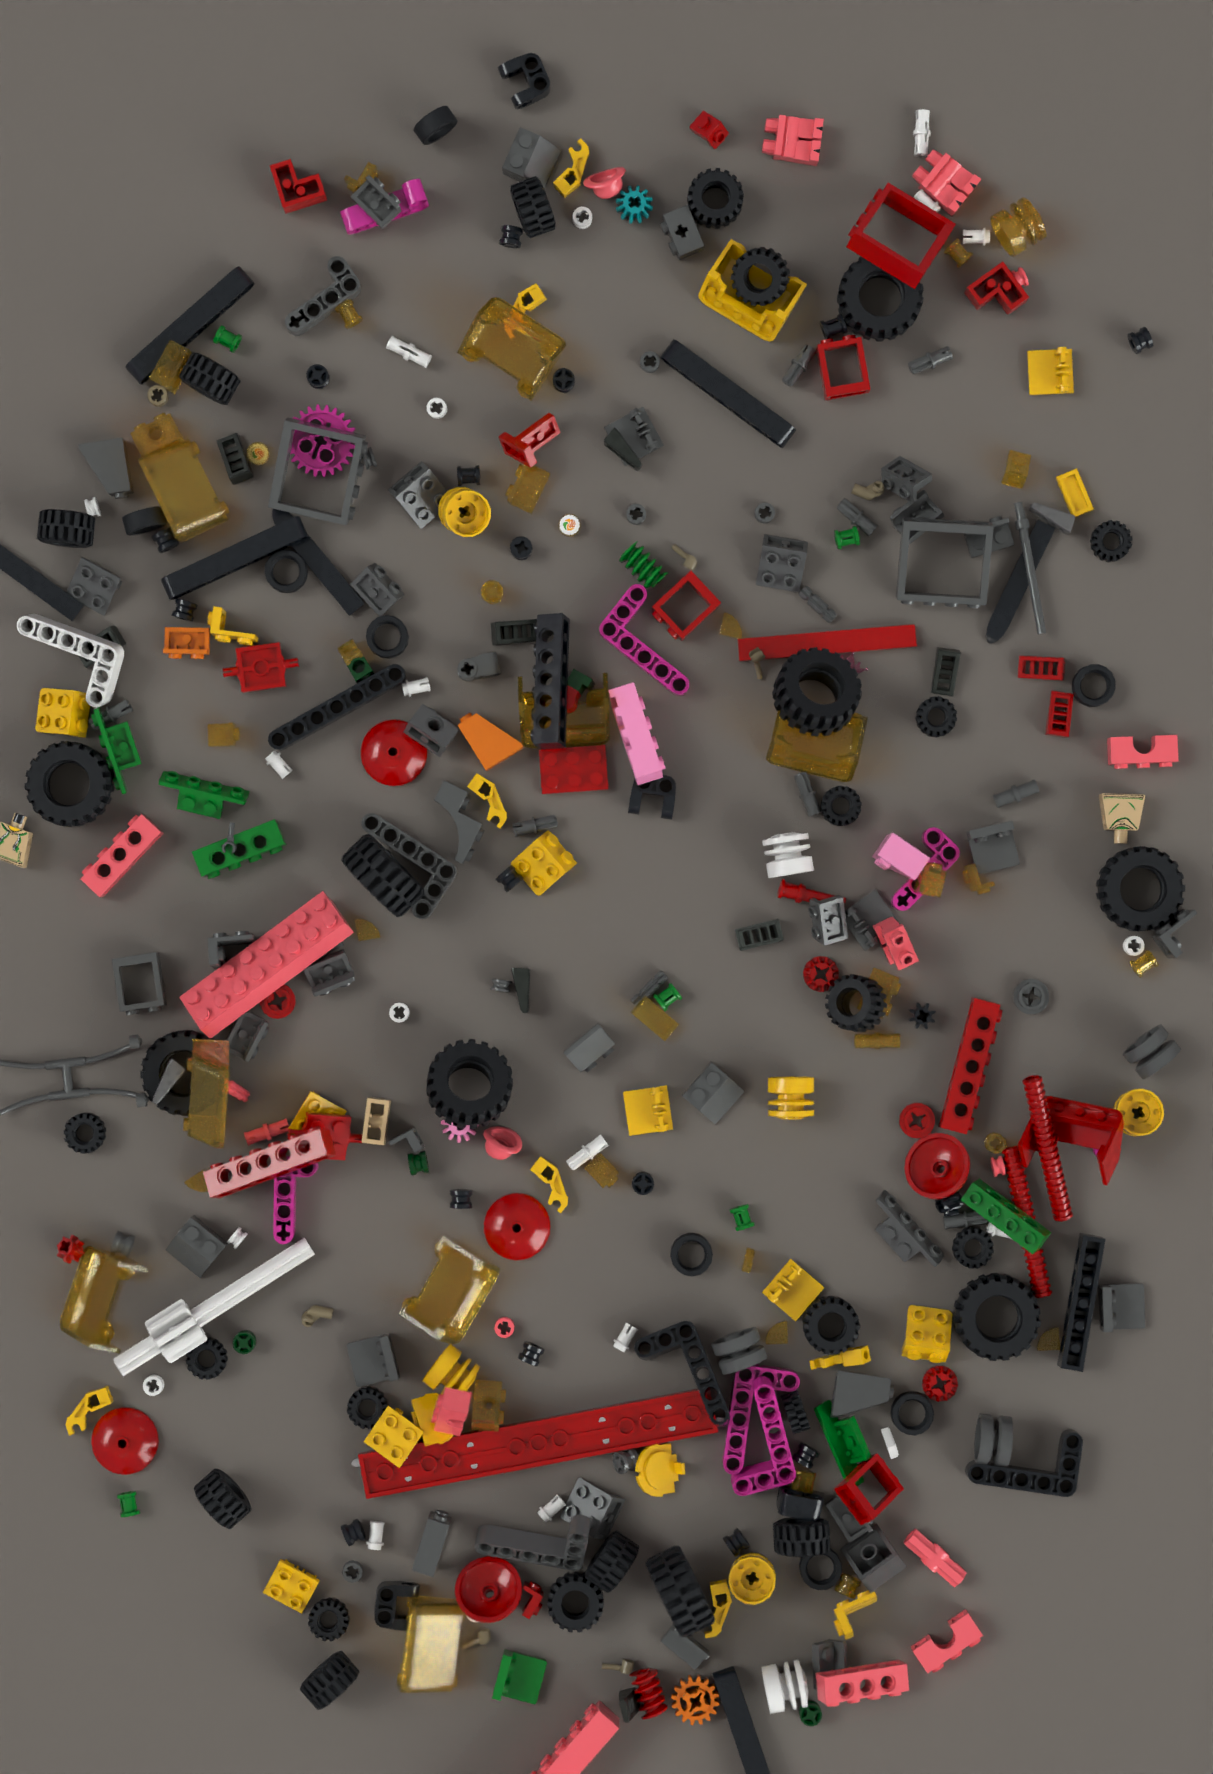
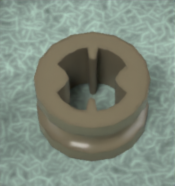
M155 385L149 389L147 397L152 405L161 407L167 403L169 395L164 387ZM155 391L159 393L162 391L164 393L161 396L162 400L159 402L157 399L155 401L152 399L155 397Z

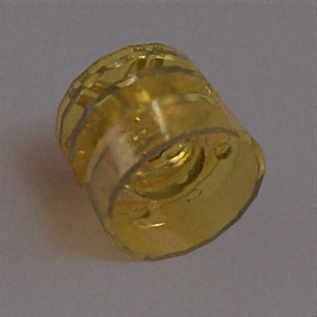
M1025 197L1020 198L1017 204L1012 203L1010 205L1011 214L1007 210L1002 209L990 217V223L998 241L1011 257H1015L1027 249L1025 239L1031 245H1035L1037 239L1041 241L1047 236L1045 226L1038 211Z

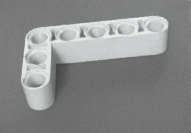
M30 614L18 619L17 630L20 634L94 661V668L86 692V701L92 707H100L111 701L124 658V649L121 645L38 614ZM28 620L33 624L32 630L27 625ZM48 627H50L53 630L52 637H50L47 632ZM68 635L73 637V644L68 642ZM89 642L93 644V652L88 649ZM109 649L114 653L113 660L108 656ZM103 670L106 671L108 674L107 680H105L102 676ZM97 691L100 692L102 695L101 701H99L96 697Z

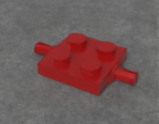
M280 642L235 648L237 656L236 667L223 668V672H227L223 673V676L237 675L240 680L242 693L286 687V668L299 667V663H294L299 661L298 657L284 659Z
M306 1112L305 1123L302 1129L289 1128L287 1137L294 1134L304 1135L308 1133V1129L320 1126L321 1129L330 1131L336 1156L328 1159L345 1161L349 1142L362 1143L363 1134H352L350 1132L352 1118L350 1115ZM309 1142L306 1144L307 1152L310 1150Z

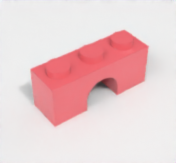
M1157 735L1151 737L1152 746L1146 754L1135 750L1133 736L1110 737L1107 739L1108 765H1114V769H1127L1129 764H1136L1137 768H1150V764L1159 763V767H1172V763L1178 762L1177 735Z
M445 1387L443 1395H438L431 1422L435 1423L434 1431L456 1436L461 1435L469 1410L471 1392Z
M966 1609L947 1621L953 1630L952 1639L948 1643L937 1644L928 1634L910 1646L927 1673L931 1671L933 1673L937 1672L948 1659H956L967 1646L973 1647L981 1641L980 1638L983 1634Z

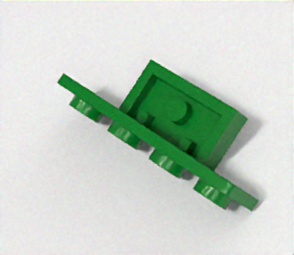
M96 707L91 717L95 727L99 726L102 735H99V740L102 748H107L109 756L106 757L109 769H114L116 775L113 778L117 790L121 789L122 794H125L128 790L121 770L142 764L128 721L106 727L100 708Z
M163 771L158 783L159 785L179 790L177 809L220 819L222 816L224 800L245 805L250 793L241 787H230L216 781L209 782L195 776L188 777L174 771Z
M826 1400L814 1407V1411L844 1479L858 1466V1462L866 1461L872 1456L855 1416L839 1420L838 1417H830L832 1403L830 1400ZM863 1476L855 1482L856 1486L864 1482Z

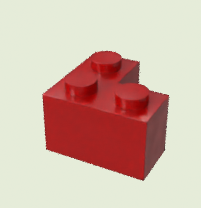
M291 159L269 165L285 214L328 201L319 173L298 180Z
M1003 261L969 285L964 292L976 310L993 298H996L1007 315L1026 303L1029 298Z

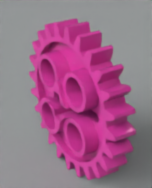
M317 404L316 411H313L308 406L307 414L300 410L301 418L293 417V419L310 423L317 419L323 426L330 423L332 428L349 432L356 430L355 428L348 427L351 423L350 419L343 420L345 413L337 415L338 408H334L332 412H329V405H326L324 410H321L320 405ZM299 430L294 431L290 454L295 456L291 461L300 462L297 467L298 469L305 466L306 474L312 469L315 477H317L319 471H321L323 477H326L328 470L332 475H335L334 468L337 467L340 471H343L341 464H350L346 458L348 456L353 457V453L350 450L354 449L355 445L351 442L342 440L334 442L331 438L324 437V440L327 441L326 445L322 444L316 458L312 459V455L319 443L316 441V438L322 436ZM304 440L311 441L312 449L310 452L305 453L302 451L301 443ZM326 449H329L333 455L329 462H324L321 458V453Z

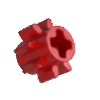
M71 1235L70 1239L63 1236L62 1240L57 1244L59 1251L57 1256L68 1264L72 1260L79 1262V1259L85 1254L82 1247L85 1243L78 1240V1237Z

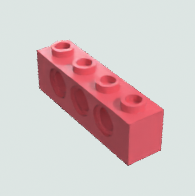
M135 815L128 822L130 827L124 833L120 831L113 838L114 844L109 849L105 847L97 855L99 858L94 865L90 863L82 871L83 876L80 879L99 897L103 898L164 834L145 815ZM134 832H139L141 841L134 845L131 842V835ZM123 848L126 852V857L119 861L116 859L115 853L118 849ZM105 864L111 870L107 877H103L100 874V868Z
M892 1660L816 1673L817 1698L826 1706L835 1707L839 1705V1702L858 1703L863 1698L877 1700L881 1698V1695L887 1694L888 1696H900L901 1692L909 1691L907 1664L900 1660ZM886 1676L885 1683L881 1685V1679ZM865 1680L864 1687L860 1689V1683ZM844 1683V1689L839 1692L840 1685Z

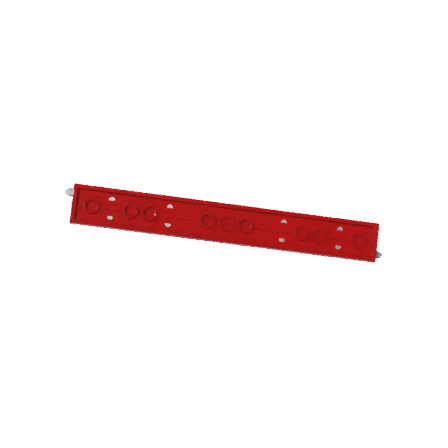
M693 1389L461 1433L460 1436L454 1435L449 1441L441 1445L436 1443L425 1446L423 1441H419L400 1468L375 1450L359 1453L358 1458L354 1459L351 1464L352 1466L360 1467L366 1499L717 1433L718 1428L710 1420L699 1390ZM708 1390L705 1395L706 1399L712 1400L711 1391ZM714 1414V1420H716V1421H722V1420H724L723 1417H715V1414Z

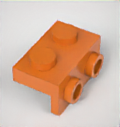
M165 627L163 653L168 654V658L182 659V655H191V659H204V655H210V628Z

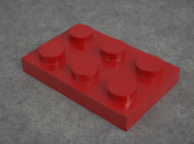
M605 745L539 750L542 794L608 790Z

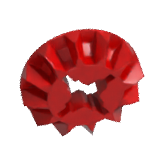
M824 956L814 957L804 967V981L812 990L825 992L828 991L830 986L835 985L834 981L839 977V970L835 962L830 958ZM815 966L820 970L829 968L825 973L827 982L822 978L813 980L817 975Z
M285 984L260 1002L263 1012L271 1018H284L295 1007V994ZM274 992L279 997H287V999L281 1002L282 1010L277 1004L269 1005L275 999Z
M912 1103L907 1105L900 1113L899 1124L907 1136L923 1138L933 1130L935 1117L927 1105ZM911 1113H913L917 1117L925 1114V1116L922 1117L923 1119H921V1125L923 1128H921L917 1124L911 1125L909 1127V1125L913 1121Z
M934 1366L923 1376V1390L932 1400L937 1402L948 1401L955 1395L957 1390V1376L948 1367ZM936 1375H938V1377L942 1381H947L944 1384L945 1392L940 1390L939 1387H933L935 1384H937Z

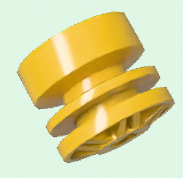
M455 487L448 490L441 497L438 505V516L441 523L448 530L462 537H473L482 533L488 526L491 519V508L482 494L467 487ZM462 507L464 508L466 513L461 514L460 511H458V509Z
M768 1077V1093L778 1094V1099L768 1101V1105H778V1109L768 1110V1116L788 1120L814 1116L813 1109H804V1105H814L813 1100L804 1099V1094L814 1092V1077Z
M1134 1089L1120 1095L1113 1109L1119 1110L1123 1115V1133L1133 1137L1149 1135L1156 1131L1162 1124L1164 1117V1108L1159 1097L1152 1091L1145 1089ZM1140 1108L1139 1113L1142 1116L1134 1118L1132 1109Z
M450 1343L429 1369L422 1382L433 1390L440 1384H443L442 1395L445 1387L467 1391L475 1381L480 1366L476 1363L470 1370L466 1369L471 1359L468 1358L460 1364L458 1360L462 1352Z
M746 1553L733 1562L729 1572V1587L737 1600L745 1604H759L768 1599L775 1589L776 1573L773 1564L767 1557L759 1553ZM752 1572H755L758 1580L754 1579L753 1582H749V1577L746 1575H751Z

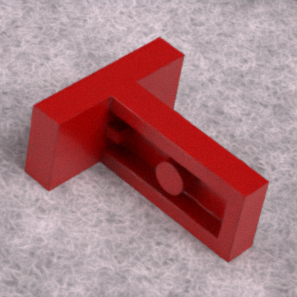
M547 413L516 437L504 432L498 438L506 455L531 468L537 464L534 452L561 432L554 415Z

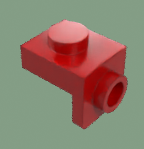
M704 110L689 126L693 133L706 140L714 150L729 134L720 120Z
M524 1581L522 1589L530 1593L531 1597L522 1610V1615L530 1620L532 1615L536 1616L543 1605L540 1601L544 1596V1592L541 1591L542 1587L537 1583Z

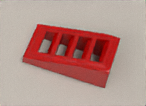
M1019 656L1018 678L1064 681L1065 658ZM1026 661H1030L1029 674H1025ZM1035 661L1039 662L1038 674H1035ZM1045 662H1048V675H1044ZM1054 663H1058L1057 675H1053Z
M1051 691L1045 735L1069 737L1074 694ZM1055 698L1068 699L1067 704L1055 702ZM1054 708H1066V712L1054 711ZM1054 715L1065 717V721L1053 719ZM1053 724L1064 725V729L1052 728Z

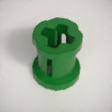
M221 325L214 336L213 343H219L229 348L231 353H234L241 342L242 335H235L226 330L225 326Z
M856 526L843 531L834 530L838 550L842 549L843 546L860 545Z
M669 983L668 988L659 995L655 994L653 996L664 1011H667V1007L677 999H682V996L672 983Z
M748 1204L729 1210L734 1216L737 1225L735 1227L736 1231L755 1226L754 1222L750 1219Z
M136 1491L117 1494V1499H120L121 1518L140 1514L135 1499Z

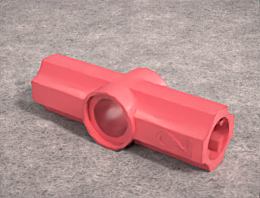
M916 1528L904 1540L903 1543L907 1548L919 1556L920 1560L934 1573L937 1572L954 1588L963 1581L967 1572L954 1562L943 1548L936 1543H932Z

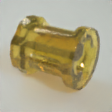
M958 238L944 251L946 255L949 254L955 260L958 268L962 267L973 255L972 252H968L960 244Z
M347 300L335 308V311L340 313L346 329L356 326L363 320L362 316H359L354 309V302L352 300Z
M1148 949L1144 955L1135 961L1131 960L1129 962L1139 978H1142L1143 974L1151 968L1159 966L1156 958Z
M990 1133L984 1139L985 1148L992 1153H1001L1006 1148V1139L998 1133ZM994 1137L1000 1141V1145H997L996 1149L990 1145V1142L994 1141Z

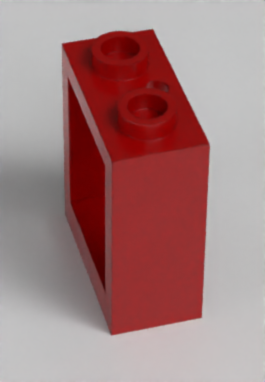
M847 335L842 337L840 341H834L832 338L821 340V344H817L816 351L825 401L869 393L870 383L862 338H856L855 335ZM856 346L862 382L831 387L824 351Z
M689 571L652 606L651 609L654 611L652 616L660 624L664 622L669 627L667 632L675 640L679 638L682 641L721 605V602L692 571ZM688 583L709 607L682 631L660 607Z
M878 1453L871 1455L872 1457L868 1460L862 1461L834 1488V1491L860 1525L874 1520L904 1489L898 1478L891 1472ZM868 1469L871 1470L887 1492L874 1507L871 1506L855 1484Z

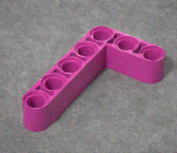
M640 584L632 585L601 623L599 629L600 636L672 694L682 696L689 689V681L686 676L625 629L647 599V591L644 586ZM640 590L643 593V598L635 601L631 598V592ZM625 607L629 610L630 614L627 618H620L617 615V610ZM608 624L613 625L616 629V632L611 636H607L603 632V628ZM625 638L631 639L633 641L632 648L628 650L623 649L620 645L621 641ZM641 652H647L650 655L651 659L648 663H641L638 660V655ZM658 666H665L667 668L668 674L665 677L656 675L655 670ZM675 680H683L685 682V689L682 691L675 690L673 688Z
M755 1364L746 1368L751 1371V1376L746 1380L739 1377L740 1371L734 1372L729 1408L731 1418L727 1424L722 1458L723 1468L728 1474H738L743 1468L753 1399V1381L757 1377L762 1376L763 1373L771 1372L773 1374L771 1382L774 1390L793 1392L800 1384V1379L794 1370ZM787 1375L795 1377V1383L791 1386L783 1383ZM740 1391L748 1393V1398L743 1402L736 1399V1394ZM737 1413L745 1416V1420L741 1424L733 1422V1416ZM734 1435L742 1438V1442L738 1446H733L729 1442L730 1438ZM728 1459H738V1466L735 1468L728 1467L726 1465Z
M765 1376L757 1377L752 1383V1389L771 1460L743 1467L738 1474L731 1475L733 1490L739 1496H746L787 1485L796 1478V1471L771 1380ZM761 1387H768L766 1392H758ZM768 1407L774 1408V1410L770 1413L764 1412V1410ZM772 1428H779L776 1433L769 1432ZM784 1448L783 1452L775 1453L776 1449ZM783 1468L790 1469L787 1473H780ZM761 1474H768L765 1479L758 1478ZM739 1480H746V1483L743 1485L737 1484Z

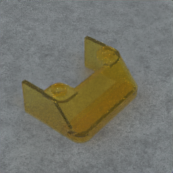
M603 673V689L590 690L586 695V702H578L577 709L567 714L566 747L604 745L610 740L607 673ZM519 676L518 704L521 743L527 748H538L531 741V730H533L534 724L531 711L534 708V699L532 692H523L522 676ZM551 720L545 724V729L551 725Z
M193 1039L192 1058L187 1060V1071L191 1072L188 1118H184L183 1131H187V1136L213 1148H224L229 1083V1041Z
M87 1246L84 1249L85 1254L80 1259L60 1318V1329L89 1348L120 1354L121 1349L110 1343L114 1336V1329L107 1319L120 1280L127 1281L134 1275L135 1270L147 1272L148 1268L130 1258L97 1247Z

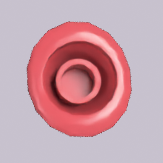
M624 167L604 170L588 176L583 184L585 187L593 189L597 197L609 199L618 195L622 190L623 183L621 177L626 170Z
M494 1126L484 1130L483 1136L486 1139L485 1149L490 1157L504 1160L512 1154H517L522 1149L521 1137L510 1128Z

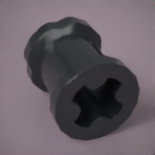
M838 314L837 318L829 321H820V327L825 339H830V336L841 332H848L841 314Z
M476 465L475 468H461V466H457L458 486L469 483L480 485L479 465Z

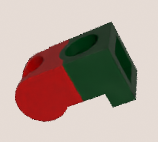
M573 669L568 677L567 714L577 709L578 700L584 690L591 691L595 685L593 679Z

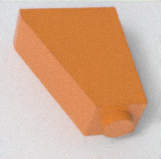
M470 712L459 719L461 723L458 724V727L486 772L524 748L521 742L477 713L472 715Z

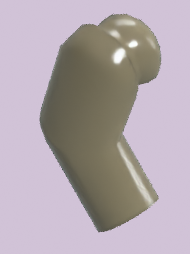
M875 481L871 485L864 487L855 483L851 494L870 501L883 494L884 484L881 481Z
M313 1305L303 1313L301 1317L302 1324L305 1327H311L320 1317L332 1319L334 1309Z

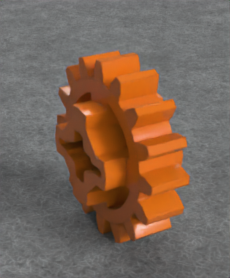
M688 1675L687 1682L680 1679L681 1686H674L677 1694H671V1699L676 1701L671 1704L672 1708H678L675 1712L676 1716L683 1715L682 1722L690 1719V1724L693 1725L695 1720H698L699 1724L702 1725L703 1718L710 1721L709 1714L716 1715L717 1711L714 1706H719L720 1703L715 1698L719 1697V1693L713 1692L716 1688L714 1683L708 1685L709 1678L706 1677L701 1681L700 1675H697L696 1680H693L691 1675ZM697 1686L696 1688L688 1689V1687ZM706 1691L710 1695V1703L704 1698ZM699 1695V1702L696 1701L692 1704L691 1697L695 1699ZM681 1697L687 1703L685 1709L682 1707L680 1703ZM703 1711L702 1713L694 1714V1712Z

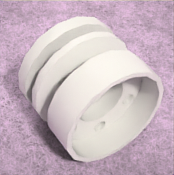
M790 832L778 834L762 841L763 846L773 845L774 849L764 852V855L775 856L774 861L766 864L768 878L814 871L812 856L801 855V851L809 849L810 844L800 845L799 843L801 840L809 839L808 833Z
M799 1659L793 1660L794 1671H790L788 1661L784 1662V1673H779L776 1664L761 1666L770 1714L784 1712L786 1700H790L793 1710L797 1709L796 1698H800L802 1708L808 1707V1686L805 1672L800 1665Z

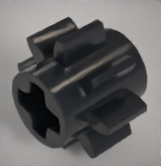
M916 1003L917 1009H909L913 1013V1017L908 1020L916 1022V1029L919 1028L920 1024H923V1027L928 1029L927 1023H935V1020L931 1019V1015L936 1013V1011L928 1010L929 1003H926L924 1008L919 1003ZM920 1010L928 1015L924 1017V1022L917 1019Z
M956 1192L949 1197L935 1199L938 1212L944 1213L945 1217L959 1214L958 1209L963 1207L962 1196L959 1192Z

